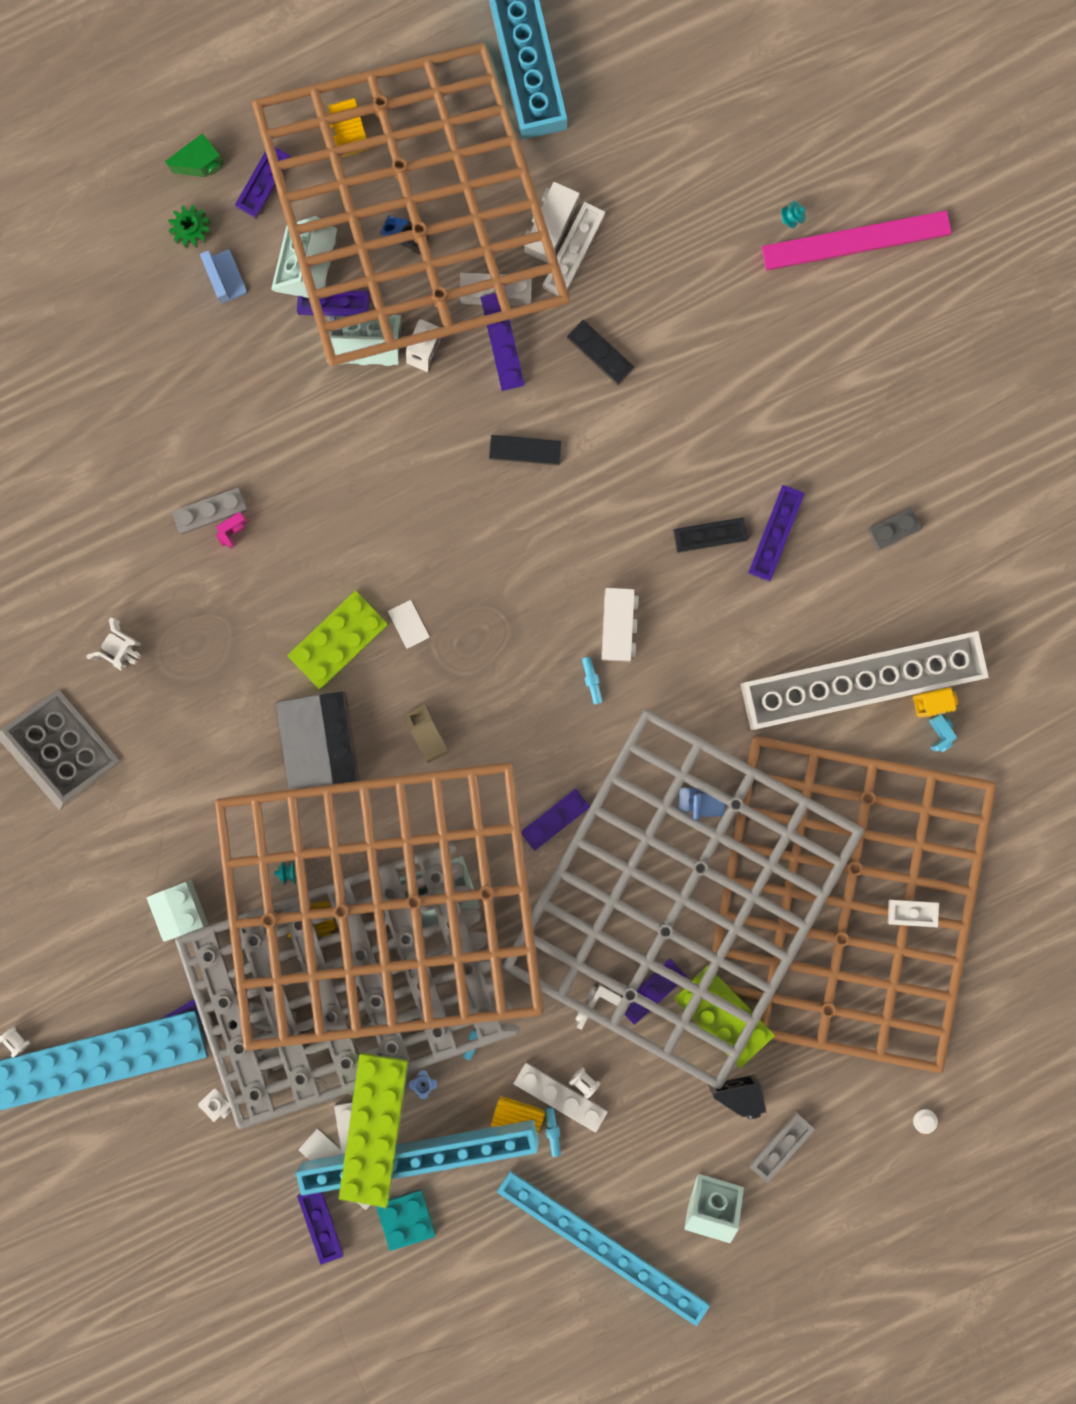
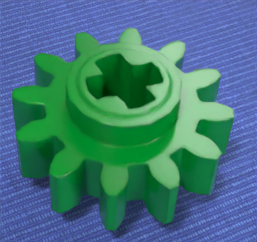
M182 205L181 213L173 211L176 219L168 220L170 225L173 226L168 231L172 236H175L174 241L177 244L182 242L183 246L187 249L189 244L192 243L195 248H198L197 241L201 240L203 243H206L207 241L203 235L211 234L210 229L206 227L211 224L209 218H204L206 214L203 209L197 212L195 205H192L188 211Z

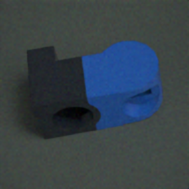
M388 215L380 235L385 237L412 230V223L402 218L399 219ZM414 240L398 243L411 249L412 252L421 255L419 245Z

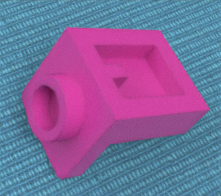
M241 512L216 526L219 532L216 534V537L223 547L225 545L231 549L236 547L229 534L236 535L245 529L244 525L248 521Z

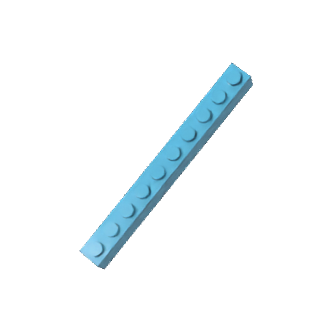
M524 1121L398 1144L392 1179L535 1154L539 1146L535 1121ZM345 1154L302 1162L296 1171L301 1196L340 1189Z

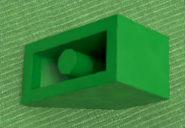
M203 133L165 161L172 173L207 177L209 174L217 173L221 165L224 164L218 152Z

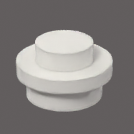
M922 1109L914 1115L913 1124L920 1133L928 1134L936 1129L938 1120L931 1110Z

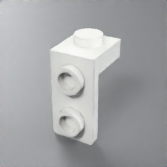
M599 982L597 987L592 986L587 995V999H589L587 1006L594 1008L599 997L618 1006L623 995ZM580 1012L577 1013L575 1020L578 1021L577 1028L582 1029L588 1017Z

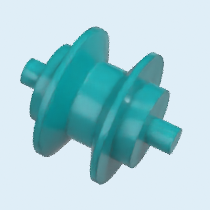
M792 201L789 206H784L781 209L782 223H785L789 228H795L798 223H804L806 220V208L798 202Z
M295 860L292 861L291 865H286L285 862H282L278 871L274 872L275 876H279V880H282L283 885L290 879H292L294 884L297 882Z

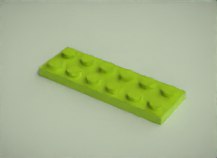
M362 1052L359 1054L339 1193L340 1200L384 1208L388 1206L409 1060Z

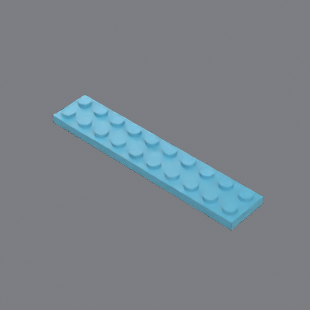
M197 1009L21 1054L14 1058L10 1057L0 1060V1110L207 1058L209 1054Z

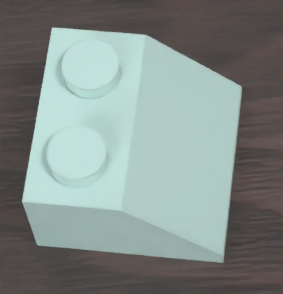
M192 880L146 897L163 942L208 925Z
M698 1174L687 1208L684 1230L731 1243L739 1229L744 1187Z

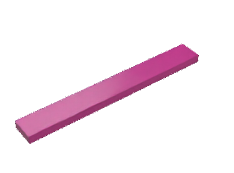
M946 210L764 245L761 249L765 269L769 271L951 235V228Z

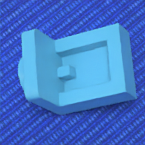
M941 714L928 719L941 738L930 748L932 751L940 750L944 752L954 745L952 741L957 738L951 729L953 728L952 722L947 716H942Z

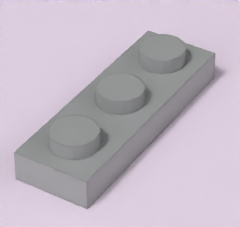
M236 488L174 510L172 514L179 534L182 535L230 518L238 512L244 513L248 510L240 489Z
M795 1112L751 1161L749 1167L768 1183L814 1132L815 1128L800 1114Z

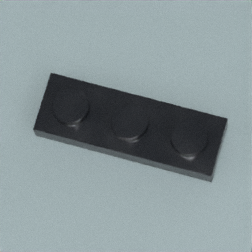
M584 320L567 336V339L618 386L635 368Z

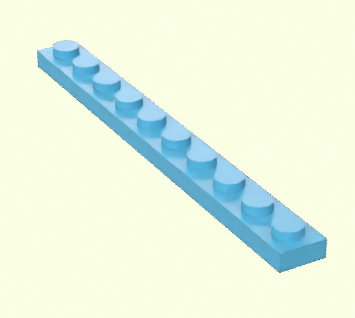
M510 1170L497 1189L498 1194L696 1327L709 1309L710 1305L708 1302Z

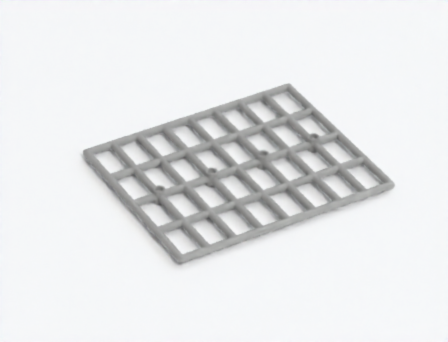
M645 709L531 913L533 929L545 910L588 934L576 958L534 935L537 948L571 966L558 989L540 979L541 991L712 1087L721 1089L861 839L864 829L669 720ZM648 721L693 745L681 768L636 744ZM701 750L746 774L733 797L689 773ZM631 752L675 776L663 800L619 776ZM754 779L799 803L787 826L778 823L743 803V799ZM684 782L728 806L716 829L698 819H693V816L671 805ZM613 784L658 808L646 831L601 807ZM807 809L852 832L840 856L795 832ZM736 812L748 816L781 835L769 858L724 834ZM666 813L711 837L698 860L654 837ZM596 816L640 839L628 863L584 839ZM790 840L835 864L822 888L778 864ZM719 842L764 867L752 890L707 866ZM649 845L693 869L681 892L636 868ZM579 847L623 871L611 895L566 870ZM772 872L817 896L805 919L760 895ZM702 875L746 898L734 922L690 898L693 889ZM631 877L676 901L665 922L660 923L619 900ZM561 879L606 903L593 926L549 902ZM754 904L799 927L787 951L742 927ZM684 906L729 930L717 953L672 929ZM614 908L658 932L646 955L602 932ZM522 929L513 947L525 945L524 929ZM737 935L782 959L770 982L725 959ZM666 939H671L711 961L699 985L655 961ZM596 940L641 964L630 985L625 986L584 963ZM518 956L507 957L502 966L503 970L530 984L529 973L514 965ZM719 967L764 991L752 1014L707 990ZM649 969L694 993L682 1016L637 992ZM579 971L623 995L611 1019L567 995ZM702 998L746 1022L734 1046L690 1022ZM636 1002L676 1025L664 1048L619 1024L630 1003ZM684 1030L729 1054L717 1077L672 1053Z

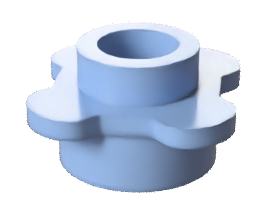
M420 1070L418 1076L414 1080H410L409 1088L414 1090L419 1098L426 1099L430 1091L437 1088V1081L431 1079L426 1070Z

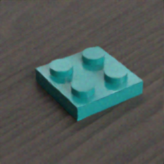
M422 1189L390 1198L386 1208L376 1206L389 1251L436 1236Z

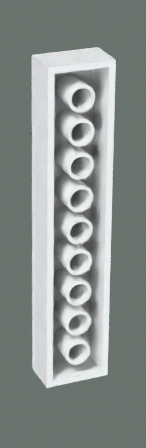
M975 631L749 681L740 685L750 729L755 730L989 678L979 633Z

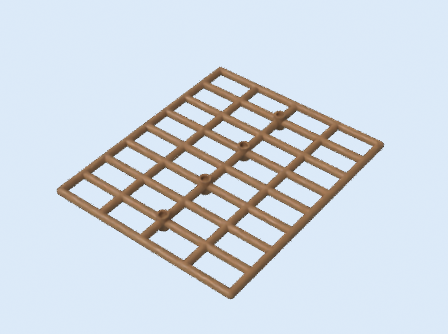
M486 42L253 100V110L327 362L330 366L419 344L565 305L570 302V296L493 58ZM481 53L487 70L486 75L440 86L434 67L435 64ZM425 67L431 89L387 99L382 95L377 79ZM368 81L373 96V103L326 114L320 93ZM491 84L497 101L496 106L450 117L444 95ZM307 96L312 97L317 114L316 118L269 129L263 110L264 107ZM432 98L435 99L441 120L393 132L388 109ZM373 113L379 117L384 134L336 146L330 124ZM501 115L507 137L460 148L454 126ZM321 127L327 149L278 161L272 139ZM442 129L445 130L451 151L409 162L401 158L396 141ZM383 144L388 145L393 161L392 166L345 177L340 155ZM511 146L518 168L470 180L463 158ZM330 158L336 177L335 181L288 193L282 170ZM454 160L461 183L412 194L407 172ZM391 176L399 180L403 198L355 210L349 187ZM521 177L528 200L480 212L473 189ZM340 190L346 210L345 213L297 225L291 202ZM464 192L470 215L428 226L421 222L416 204ZM407 207L412 230L365 242L358 219ZM528 209L532 210L538 232L490 244L483 221ZM349 222L355 245L309 257L306 256L300 234ZM471 224L475 225L481 244L480 247L435 259L432 258L427 236ZM410 240L418 243L423 262L377 274L374 273L368 251ZM542 241L548 264L500 276L493 253ZM359 254L365 277L316 289L310 266ZM481 256L485 257L491 279L450 290H445V288L441 287L436 268ZM427 271L432 288L431 295L384 307L378 283ZM552 273L559 296L515 308L510 307L504 285ZM369 287L375 307L374 310L326 322L319 299ZM495 289L501 308L500 312L455 324L452 323L447 300ZM432 304L438 308L443 327L394 340L388 316ZM375 319L379 320L385 340L384 343L338 355L335 354L329 334L330 331Z
M754 736L751 741L748 765L756 768L760 746L808 755L809 760L805 781L767 775L792 789L802 790V794L810 799L812 793L859 801L861 807L857 825L864 829V833L851 855V860L847 862L843 871L848 873L844 897L829 895L824 903L842 907L837 931L829 932L811 928L806 936L835 943L830 968L792 961L788 970L828 977L824 1001L819 1003L774 994L760 1020L768 1027L772 1003L820 1012L822 1015L817 1039L771 1030L775 1035L772 1040L942 1073L948 1051L996 792V783L989 780ZM824 758L868 767L864 791L857 792L814 783L818 759ZM877 769L927 778L922 804L874 795L873 790ZM936 780L985 789L981 815L932 806ZM753 783L743 799V803L748 806ZM874 804L920 813L916 839L866 830L870 806ZM753 808L780 823L788 824L793 816ZM807 809L795 832L804 836L805 828L847 836L852 834V832L835 823L807 818L809 809ZM738 812L733 839L763 856L770 857L774 848L742 842L747 816ZM930 815L978 824L979 829L975 851L925 841ZM864 839L914 848L909 874L861 865L860 859ZM793 842L792 850H784L780 859L789 860L788 869L796 874L799 863L833 869L835 865L822 857L801 853L802 846ZM731 849L726 876L752 890L756 882L755 880L735 877L740 853ZM923 850L973 860L968 886L920 877L919 871ZM865 875L906 883L904 900L914 901L917 886L966 895L962 921L938 917L939 927L960 930L955 956L905 947L909 925H899L896 945L847 935L851 909L888 916L887 906L853 900L857 876ZM787 879L785 886L766 883L762 892L782 895L781 907L790 911L792 898L814 902L817 897L806 890L794 888L795 884ZM724 886L719 914L734 922L738 913L729 912L733 891ZM748 916L744 922V925L775 930L774 944L782 949L785 934L796 935L799 927L788 924V921L779 917L778 921ZM719 924L716 925L712 946L714 953H717L722 944L726 929ZM850 945L894 954L889 980L840 970L844 946ZM731 948L726 955L727 958L769 966L767 982H770L782 960L773 954L772 956H766ZM903 956L952 965L949 991L899 982ZM838 980L887 989L883 1015L834 1006ZM727 984L740 997L760 1000L764 991ZM897 991L947 1001L942 1027L892 1017ZM835 1015L880 1024L876 1051L826 1041L831 1017ZM890 1027L940 1036L936 1061L930 1062L886 1053Z
M506 762L219 798L215 801L243 1047L245 1050L250 1051L516 1019L543 1014L512 763ZM504 773L510 824L484 827L478 776ZM468 777L474 828L447 831L441 780ZM432 782L438 833L411 836L405 785ZM396 786L402 837L375 840L369 789ZM360 791L366 842L339 845L333 794ZM323 795L329 846L303 849L297 798ZM287 800L293 851L267 854L261 803ZM251 804L257 855L231 858L225 807ZM512 833L518 884L492 887L485 836ZM475 838L481 889L455 892L449 841ZM439 842L445 893L420 896L418 894L413 845ZM403 847L409 897L383 901L377 850ZM367 851L373 902L348 905L345 897L340 854ZM331 856L337 906L310 910L304 859ZM295 860L301 911L277 914L274 912L268 863ZM259 865L264 915L238 919L233 868ZM519 894L525 945L499 948L493 897ZM482 899L489 950L462 953L456 902ZM447 903L453 954L426 957L420 907ZM409 908L411 910L416 959L390 962L384 911ZM374 912L380 963L354 966L348 915ZM336 917L339 921L344 967L318 970L312 919ZM302 921L308 972L282 975L276 924ZM264 926L267 932L272 976L245 979L240 928ZM527 955L533 1006L506 1010L500 958ZM490 960L497 1011L470 1014L464 963ZM454 964L460 1015L434 1018L427 967ZM418 968L424 1020L397 1023L391 972ZM382 973L388 1024L361 1027L355 976ZM345 977L351 1028L325 1031L319 980ZM309 982L315 1033L289 1036L283 985ZM273 986L279 1037L253 1040L247 989Z

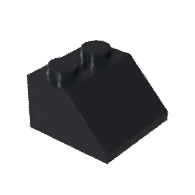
M755 1074L726 1080L721 1089H716L708 1084L713 1098L741 1117L756 1119L761 1117L762 1113L767 1112L761 1084Z

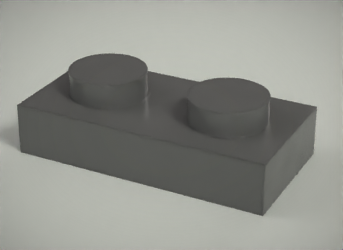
M910 508L869 528L868 532L879 551L921 530L922 527L913 509Z

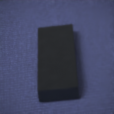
M491 435L489 459L559 466L562 441Z
M743 517L673 529L677 553L747 541Z

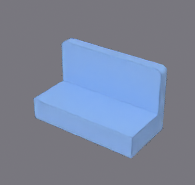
M230 250L213 256L209 251L200 254L217 298L222 304L247 294L246 287Z

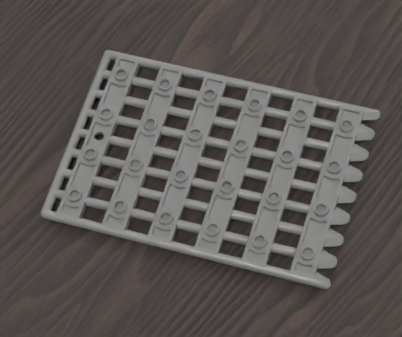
M449 842L450 855L457 850L455 842ZM440 846L414 854L415 864L419 863L423 877L417 879L418 889L427 886L430 895L445 893ZM404 858L379 866L383 901L406 898L405 893H408L407 883H401L397 871L405 868ZM452 863L454 881L465 872V867L461 863ZM369 870L343 879L346 903L348 905L373 902L372 895L356 900L352 888L354 885L370 880ZM334 882L308 891L309 901L328 895L331 906H337ZM454 886L455 892L472 890L469 886ZM299 895L273 903L274 912L283 911V913L301 911ZM466 901L456 902L462 953L478 951L488 942V936L485 932L468 931V928L479 921L481 915L477 909H461L460 906ZM447 903L421 906V913L435 909L439 923L423 928L424 938L443 932L447 946L427 952L426 957L453 954ZM264 907L238 915V919L263 916ZM409 908L385 910V925H389L393 935V939L387 940L388 949L397 948L401 960L416 959L411 910ZM362 914L348 915L354 966L378 963L375 956L379 954L378 944L372 946L368 935L369 931L376 929L375 919L364 923ZM336 917L312 919L318 970L335 969L344 966L343 956L327 961L322 949L328 945L340 942V931L319 938L315 928V924ZM229 919L186 933L175 939L238 1129H245L354 1091L360 1054L357 1052L354 1039L357 1038L316 1042L306 1046L300 1044L278 1047L280 1055L260 1062L256 1050L247 1051L244 1049L238 996L232 981L235 978L234 968L228 969L224 957L232 954V945L228 944L221 947L217 933L230 929ZM302 921L288 922L286 925L277 927V938L290 933L294 944L293 948L279 952L280 962L298 956L302 970L295 973L308 972ZM265 927L240 928L242 950L245 949L249 963L244 964L245 974L252 972L254 978L272 976ZM190 942H192L196 956L190 957L186 945ZM482 960L464 963L470 1014L497 1011L496 1001H492V997L495 996L493 978L484 977V974L491 970V961ZM194 966H200L204 979L198 980ZM427 967L433 1017H447L444 1008L459 1003L458 993L441 999L436 985L456 979L455 969L433 976L431 968ZM418 968L392 971V975L405 971L409 985L393 990L394 999L413 994L417 1008L396 1014L397 1023L406 1022L417 1017L424 1020ZM382 973L355 976L356 987L359 986L363 1000L358 1002L359 1012L367 1009L371 1021L370 1024L361 1027L388 1024ZM333 979L319 980L325 1031L350 1029L346 1020V1016L350 1015L349 1005L342 1007L338 993L347 991L346 981L334 984ZM290 984L283 985L288 1033L289 1036L300 1035V1032L314 1028V1019L310 1018L297 1023L292 1009L312 1003L311 994L308 993L289 1000L285 986ZM273 986L247 989L248 999L260 995L265 1008L250 1013L251 1023L268 1018L272 1032L255 1037L253 1040L279 1037ZM207 988L211 1002H205L201 989ZM505 1001V1002H506V1010H507V1009H512L511 1003L508 1002V1001ZM215 1011L219 1025L213 1026L209 1012ZM231 1020L237 1022L236 1029L230 1028L229 1022ZM500 1020L474 1023L478 1038L459 1045L456 1044L452 1031L472 1024L425 1029V1031L404 1038L402 1032L375 1035L379 1046L362 1053L409 1060L408 1073L519 1034L520 1029L516 1024H500ZM217 1035H223L226 1048L221 1049ZM428 1040L433 1054L411 1061L407 1047ZM329 1048L333 1062L312 1069L308 1055ZM224 1058H231L234 1071H228ZM283 1064L288 1078L267 1085L263 1071ZM337 1071L341 1085L320 1092L316 1078ZM238 1080L242 1094L236 1095L232 1081ZM291 1087L295 1101L275 1108L270 1094ZM246 1103L250 1117L244 1118L240 1104Z

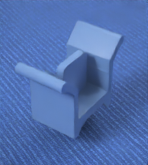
M680 788L679 809L693 812V819L724 815L726 804L697 788Z

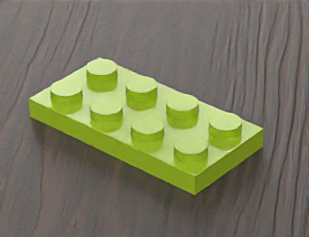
M355 590L287 656L321 690L372 642L388 624Z
M709 965L703 968L691 981L699 985ZM716 974L707 990L752 1014L753 1011ZM682 988L673 999L685 1010L694 993ZM703 998L692 1016V1019L701 1028L733 1046L746 1025V1022ZM759 1020L735 1063L740 1069L775 1036L761 1020Z

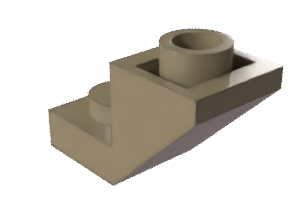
M426 704L404 714L410 731L427 763L449 753L444 738L435 726Z

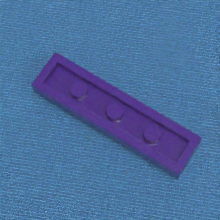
M496 292L480 296L484 316L501 311ZM510 319L487 325L501 390L525 386Z
M785 485L781 486L748 574L768 582L771 581L805 493Z

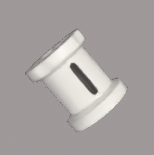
M15 1025L0 1037V1043L3 1042L12 1052L11 1056L13 1058L30 1044L29 1041H25L18 1034Z
M581 1067L569 1081L570 1085H575L584 1093V1098L586 1099L601 1084L598 1080L594 1081L585 1072L584 1067Z

